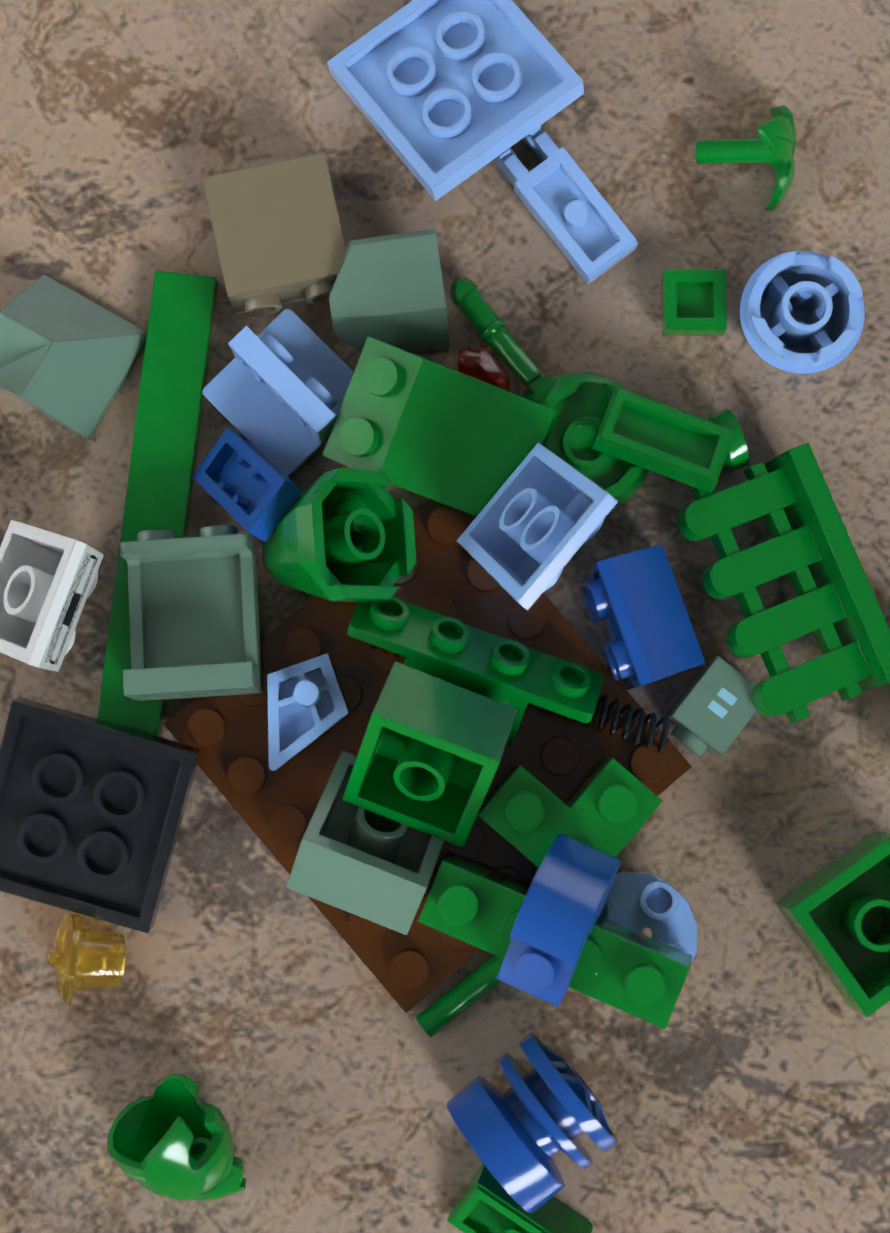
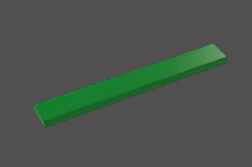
M155 270L120 543L137 541V533L146 530H171L175 532L176 538H186L194 480L192 476L195 472L204 401L203 389L206 385L218 290L216 277ZM119 544L97 719L161 737L166 700L136 701L124 696L123 670L131 669L128 567L127 561L120 556Z

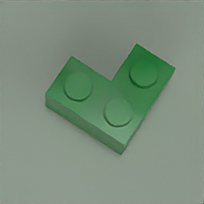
M605 758L567 804L521 765H516L481 806L478 816L539 868L559 833L616 858L663 800L614 758Z

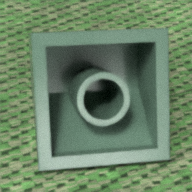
M342 750L302 838L286 888L407 935L427 889L444 840L343 801L342 799L357 756Z

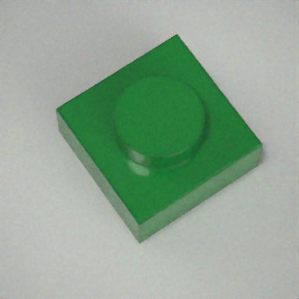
M664 269L661 275L662 336L724 335L727 330L726 269Z

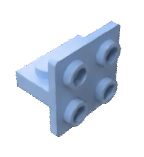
M285 309L258 336L246 326L228 343L235 358L204 387L203 395L251 444L289 478L328 441L354 372L291 309Z

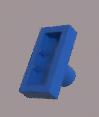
M229 427L225 429L192 476L248 533L264 542L267 541L277 527V524L299 499V495L303 491L244 436Z

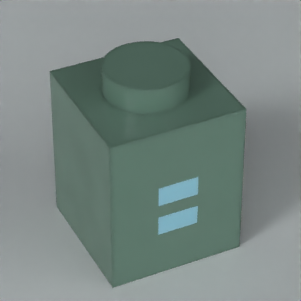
M719 656L708 659L665 715L668 721L676 726L670 734L671 737L698 757H701L705 751L712 755H723L757 711L752 702V692L756 685Z

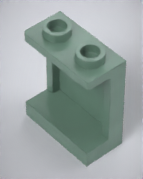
M215 525L201 528L200 537L176 538L175 532L171 530H146L137 533V541L121 542L120 556L127 561L131 647V669L123 670L124 696L136 701H153L263 693L256 545L247 534H238V528L235 526Z

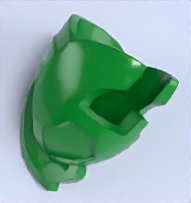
M171 1074L164 1077L158 1083L153 1096L140 1098L128 1104L119 1113L108 1134L107 1149L110 1157L121 1167L127 1176L138 1181L142 1187L158 1196L175 1200L209 1201L245 1190L246 1179L243 1178L244 1163L241 1158L234 1157L232 1133L226 1118L217 1107L203 1102L197 1095L199 1091L197 1083L182 1074Z

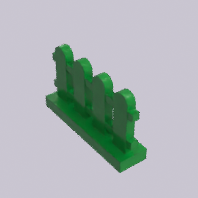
M809 442L789 449L765 464L761 462L745 469L746 482L717 493L714 490L708 493L697 488L691 490L695 501L680 510L677 517V525L681 534L688 540L701 541L711 537L720 560L705 568L702 575V584L707 594L715 599L723 600L734 595L737 598L745 619L734 623L729 628L727 643L730 650L738 657L751 658L760 654L770 677L757 683L752 692L753 705L760 714L766 717H775L786 713L789 723L792 724L810 717L806 704L837 690L841 700L844 701L862 694V691L890 683L889 627ZM763 517L772 539L740 551L731 529ZM788 574L797 597L765 610L756 587ZM813 632L822 655L790 668L781 645Z

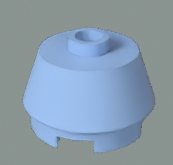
M811 251L787 252L763 263L748 280L740 302L742 329L752 349L770 365L780 370L797 374L820 372L841 362L857 344L865 319L862 289L853 272L839 259Z

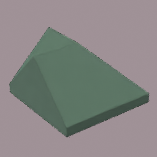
M42 275L0 309V390L90 441L145 348L147 332L52 278Z

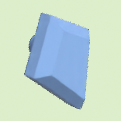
M328 653L267 675L269 769L272 771L278 770L349 714Z

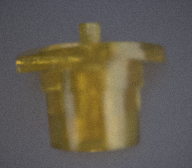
M69 913L63 917L58 926L54 951H49L47 956V964H54L55 978L61 1004H71L72 991H85L86 988L120 987L125 966V938L123 934L91 931L90 928H82V917L79 914Z

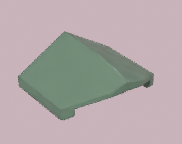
M430 229L351 240L346 250L344 262L329 294L334 333L359 353L363 350L367 336L411 353L450 348L447 307L436 230Z

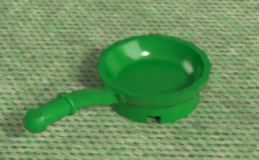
M460 277L455 279L450 287V295L454 305H459L480 333L479 339L481 341L486 340L508 369L524 386L527 385L528 390L523 394V397L559 411L545 447L615 498L618 502L612 510L625 504L644 483L648 470L594 450L592 446L615 386L626 388L616 380L593 372L562 373L556 377L548 375L543 378L540 375L542 372L504 327L505 321L496 316L478 292V286L468 278Z

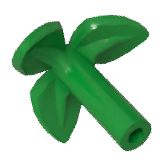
M784 105L772 108L771 114L773 118L758 126L757 131L760 138L697 140L696 143L697 165L768 163L775 171V184L771 200L765 208L767 211L774 210L786 195L792 184L795 170L793 156L797 141L793 115L788 107Z

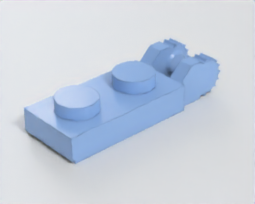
M540 125L522 138V140L542 163L529 172L511 147L493 159V161L507 181L514 186L513 191L586 284L589 285L634 251L638 242L564 147L559 149Z

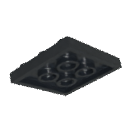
M18 697L12 700L0 746V891L149 933L154 926L201 749L26 698Z

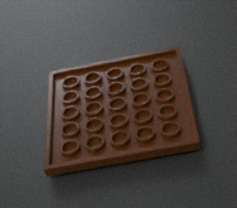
M432 499L413 513L416 565L407 576L399 577L393 587L399 588L393 596L603 675L604 680L599 698L606 694L609 699V705L612 701L618 699L621 709L630 703L633 713L641 708L619 681H613L609 669L543 592L527 610L457 542L458 538L476 516ZM315 596L260 642L263 693L194 698L164 723L165 727L179 743L201 749L197 765L289 875L291 874L302 838L342 750L358 756L372 712L395 661L404 664L406 659L404 656L396 658L395 654L391 651L384 654L380 647L372 649L369 643L350 637L347 634L350 620L359 602H336ZM328 653L349 714L278 770L272 771L269 769L267 675ZM531 704L525 709L511 746H505L501 761L482 805L516 765H521L565 804L568 803L605 758H614L657 796L692 766L670 740H668L664 751L660 754L658 753L657 748L662 733L661 730H659L652 747L646 749L645 744L650 723L640 743L635 745L633 739L638 718L628 738L623 741L621 735L626 714L616 734L610 736L609 730L614 710L604 730L599 732L597 726L602 706L592 726L587 728L585 723L580 721L575 723L569 717L563 719L561 714L558 713L551 715L549 710L545 708L539 710L536 705ZM478 815L464 847L444 840L427 889L407 935L309 897L405 1013L410 1011L480 950L473 945L418 922L442 860L457 854L531 886L539 869Z

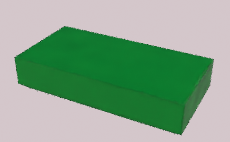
M615 386L592 449L711 493L717 485L735 430Z

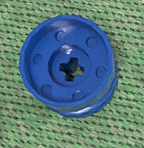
M531 1032L519 1044L534 1069L527 1073L511 1055L505 1053L499 1058L503 1073L511 1085L510 1089L502 1094L492 1083L479 1075L447 1101V1109L469 1145L499 1184L526 1212L533 1214L565 1187L561 1172L552 1158L561 1150L574 1163L587 1169L593 1162L577 1137L584 1131L604 1152H607L618 1143V1140L608 1126L601 1108L603 1107L579 1073L562 1054H558L543 1044Z

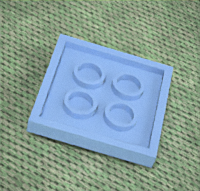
M412 0L327 61L331 76L435 201L584 94L583 80L512 0Z

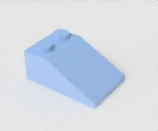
M538 442L458 538L457 542L519 604L528 610L543 591H546L555 584L562 573L563 567L582 544L595 536L601 528L604 518L618 501Z

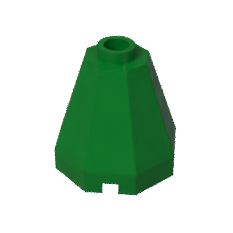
M338 468L324 472L290 507L267 541H262L263 565L279 584L329 601L372 603V601L389 600L399 588L393 587L398 578L407 576L416 565L413 510L403 498L394 500L385 489V487L392 486V484L383 472Z

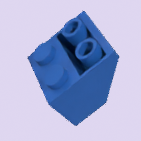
M662 544L596 562L585 575L588 582H586L585 587L580 588L582 599L592 623L602 620L609 643L601 648L606 666L614 682L623 679L628 691L705 663Z

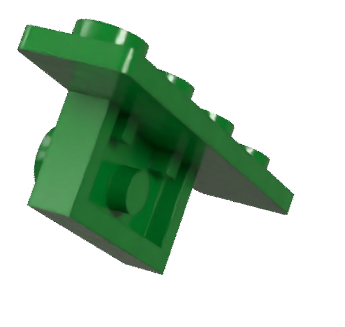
M392 596L389 600L372 601V603L359 602L347 630V634L350 637L406 657L404 662L406 666L518 709L506 743L508 746H511L528 703L582 723H590L604 680L602 674L584 668L577 663L562 660L524 646L518 641L506 639L478 629L456 618L432 612L405 602L396 596Z

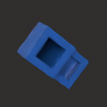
M559 833L543 859L510 933L512 939L497 979L559 1007L567 992L586 941L601 914L621 860Z

